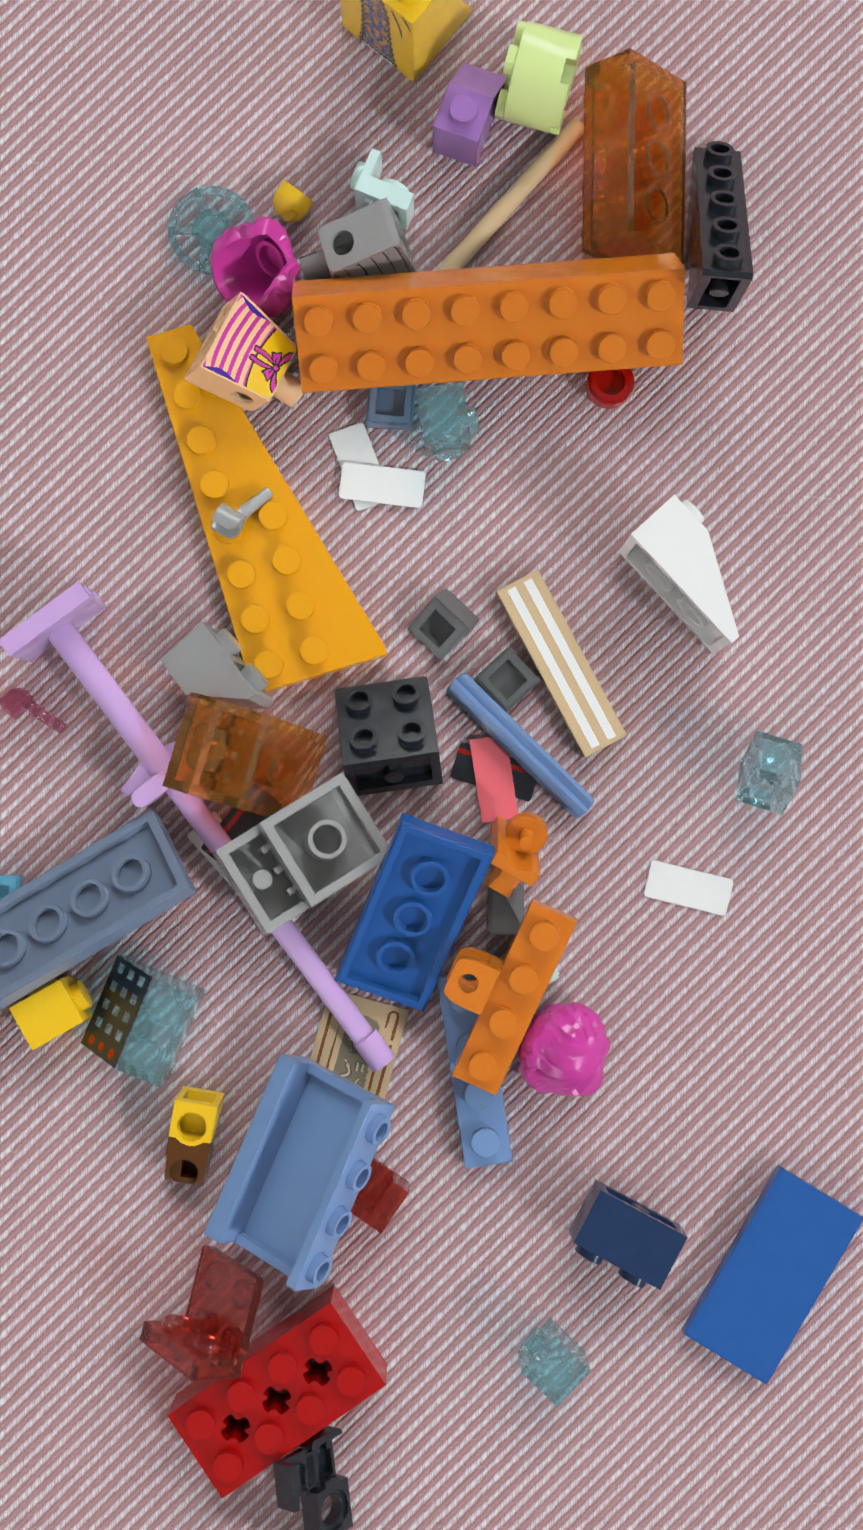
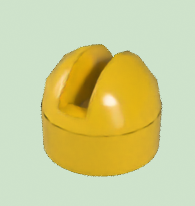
M284 179L275 191L272 199L276 215L282 216L285 222L291 223L300 221L314 204L310 198Z

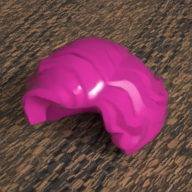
M260 216L253 222L229 227L214 241L212 246L211 272L213 282L217 291L226 302H229L238 293L242 292L270 318L277 317L292 306L293 281H299L300 266L294 258L286 229L278 221Z
M572 1002L569 1004L556 1003L546 1005L533 1016L519 1046L518 1070L525 1082L541 1094L556 1093L561 1096L586 1097L595 1093L602 1085L604 1059L611 1048L610 1041L606 1035L605 1025L590 1007L581 1003Z

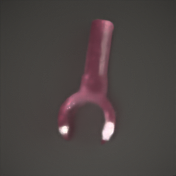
M23 688L11 689L0 698L1 707L16 720L28 711L33 717L59 734L62 733L67 725L41 708L42 706L37 704L33 696Z

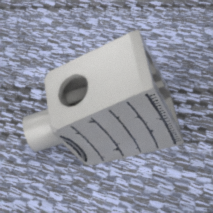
M387 197L321 226L318 229V235L323 249L299 258L306 280L416 272L404 230Z

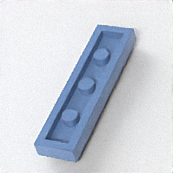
M471 974L463 975V977L468 980L476 979V977ZM447 975L439 977L437 983L452 1076L453 1068L478 1014L453 1003L447 998L444 993ZM452 1076L465 1168L512 1162L502 1087L500 1086L497 1095H494Z

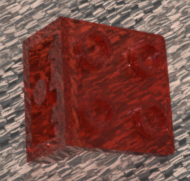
M204 1245L201 1250L186 1315L170 1314L165 1316V1320L144 1321L139 1340L191 1381L241 1378L245 1358L250 1346V1337L257 1309L261 1301L264 1280L261 1276L213 1245Z

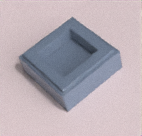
M416 385L368 388L366 428L412 431Z

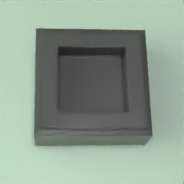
M510 647L506 648L474 678V681L505 712L513 708L541 681Z

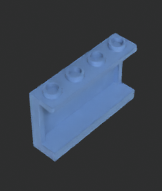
M280 1054L204 1235L217 1243H237L288 1276L286 1286L293 1291L318 1288L331 1271L333 1263L331 1257L339 1238L344 1235L352 1220L351 1209L359 1191L365 1187L371 1176L372 1168L370 1164L378 1145L386 1139L390 1131V1117L395 1105L306 1056Z

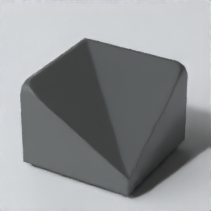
M518 884L510 897H506L488 887L487 930L491 934L515 935L524 917V887Z

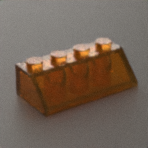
M631 48L585 67V91L583 95L582 252L597 259L675 253L682 264H684L687 82Z

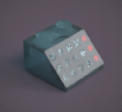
M118 954L81 1044L113 1068L161 1087L172 1074L206 990Z

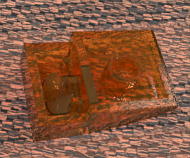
M191 692L162 786L270 817L312 791L328 736L218 698Z

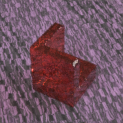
M373 1157L370 1164L372 1168L371 1176L365 1187L359 1191L351 1213L379 1233H382L408 1195L409 1181Z

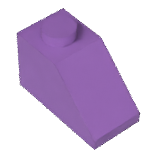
M465 62L449 82L433 125V152L474 167L477 166L495 117L498 97L501 89H504L506 77Z

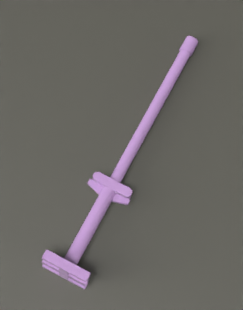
M76 582L1 637V646L10 657L33 662L54 646L141 762L121 788L125 796L131 795V801L136 807H146L167 793L210 852L213 853L232 840L186 780L187 777L197 771L190 768L187 762L194 735L165 746L162 744L77 630L107 606L95 591L92 592L89 587H83L80 582ZM290 920L271 932L353 1041V1047L373 1073L392 1061L395 1054L386 1044L383 1037L376 1028L373 1029L341 985L334 981L335 977L293 921Z

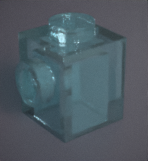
M463 382L416 389V405L424 457L434 455L437 461H447L463 456L462 451L470 450L471 435L479 434L475 406H466Z
M756 730L740 762L736 801L783 815L801 781L802 744Z
M551 1317L541 1328H535L526 1336L518 1351L521 1373L556 1407L591 1371L585 1350Z

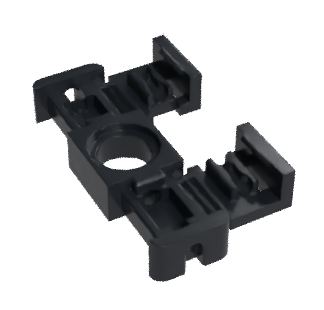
M326 1426L300 1444L299 1447L301 1448L273 1462L278 1508L296 1513L300 1510L299 1497H301L304 1530H347L353 1526L348 1477L336 1474L332 1439L342 1434L340 1428ZM330 1495L332 1506L328 1517L323 1521L321 1516L322 1506L325 1499Z

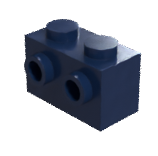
M596 1179L569 1229L572 1241L577 1245L575 1250L582 1257L598 1265H601L604 1259L619 1267L618 1274L633 1285L644 1288L645 1284L648 1283L661 1290L688 1238L680 1224Z

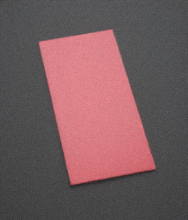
M492 737L470 739L482 823L493 822L498 815L506 820L511 819L514 815L518 814L509 753Z

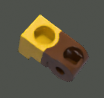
M189 1086L182 1087L174 1100L166 1149L165 1180L204 1186L211 1163L213 1145L225 1093Z

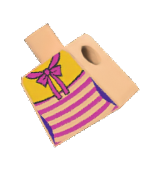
M238 293L222 307L184 379L248 411L257 410L268 403L273 396L289 408H292L303 395L301 381L286 371L297 351L295 343L244 293Z

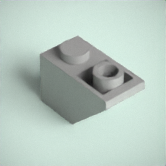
M202 622L160 659L185 695L204 704L268 709L274 704L273 700L264 690L269 685L268 681L253 664L249 663L246 665L238 655L242 650L241 645L225 628L217 631Z

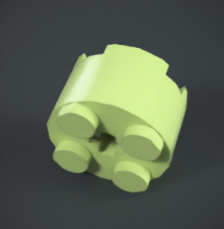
M519 20L513 44L510 43L504 64L503 75L507 76L504 89H501L498 97L495 118L559 135L566 112L564 106L567 104L575 78L583 35L531 21Z

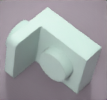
M372 148L366 163L359 161L351 178L350 188L355 193L356 209H361L387 197L402 228L407 230L414 215V193L409 192L408 188L399 181L386 178L383 181L379 179L382 173V152Z

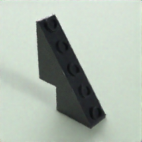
M712 141L706 145V148L694 147L684 254V267L686 270H689L686 308L734 312L753 280L741 151H734L733 146L722 141Z

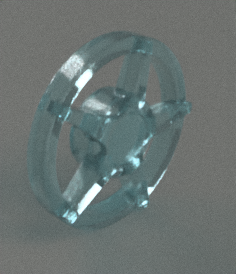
M220 186L196 187L185 194L174 206L168 222L169 240L179 260L196 272L212 275L211 264L206 263L212 251L214 241L222 235L225 229L230 227L229 222L241 210L247 219V223L254 221L253 214L244 199L234 191ZM204 197H222L232 201L234 204L220 212L209 209ZM197 200L200 213L196 216L194 222L177 226L183 211ZM177 235L195 236L197 243L201 246L199 262L191 259L182 251L177 241Z

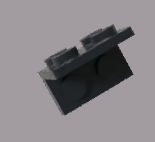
M421 676L335 690L343 769L345 777L357 796L443 784L427 677Z

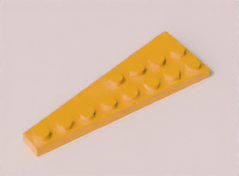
M189 324L146 337L236 638L242 647L243 661L246 665L249 663L253 664L266 678L269 685L264 690L268 693L386 657L387 652L382 640L242 408L184 379L203 344L192 325ZM265 487L272 492L273 497L246 519L243 529L236 538H227L211 528L214 523L212 516L222 503L237 511L242 504H245Z

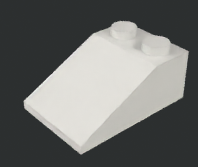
M674 494L631 533L619 553L701 642L715 654L733 643L739 637L709 532L702 525L704 517L688 500L681 502Z

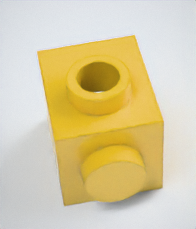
M69 975L59 980L53 978L30 992L31 996L9 1008L33 1051L91 1018L93 1013L90 1007L93 1005V1000L86 986L80 980L75 982L72 975Z

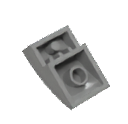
M342 772L220 847L212 854L261 933L268 935L381 864L388 844Z

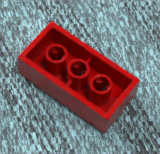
M333 1285L178 1392L167 1416L223 1499L272 1465L273 1462L285 1456L386 1386L388 1364L340 1292ZM314 1358L318 1363L327 1360L328 1365L317 1366L311 1362V1359ZM271 1386H273L278 1392L282 1391L285 1388L288 1390V1392L277 1393L271 1388ZM245 1417L247 1420L240 1421L239 1419Z

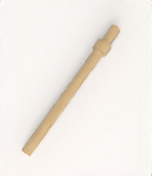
M572 118L559 135L551 141L436 270L464 268L586 132V128L580 120Z

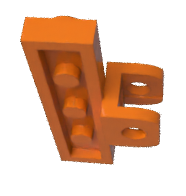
M532 898L503 962L501 958L478 948L462 947L459 949L447 975L444 993L453 1003L478 1014L456 1061L452 1076L497 1095L577 924L576 917ZM471 974L474 975L476 979L468 980L464 978L463 975Z

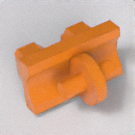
M521 812L514 815L508 823L503 817L499 815L496 817L491 825L490 845L495 846V854L489 865L490 869L484 876L485 885L506 897L511 896L520 881L530 886L534 885L540 876L539 850L547 841V826L540 816L531 812Z

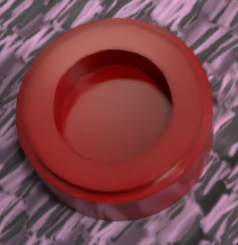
M631 369L589 372L586 381L588 397L595 405L604 409H614L623 405L630 397L634 387V376Z

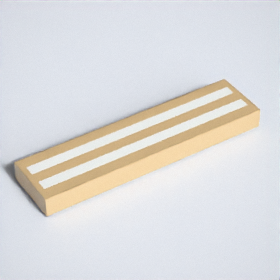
M539 570L496 591L500 603L583 758L627 736Z

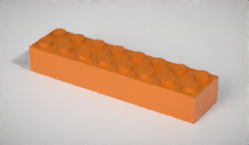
M675 253L293 281L292 306L302 393L683 365L685 267Z

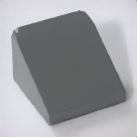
M444 589L431 599L407 629L442 660L475 626L479 618L451 591Z

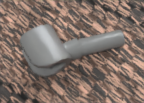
M265 487L245 504H242L237 511L222 503L212 516L214 523L211 528L227 538H236L243 529L246 519L273 497L272 492Z

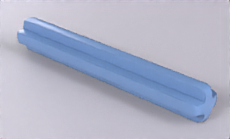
M467 673L458 675L449 684L447 693L574 818H579L592 807L594 798Z

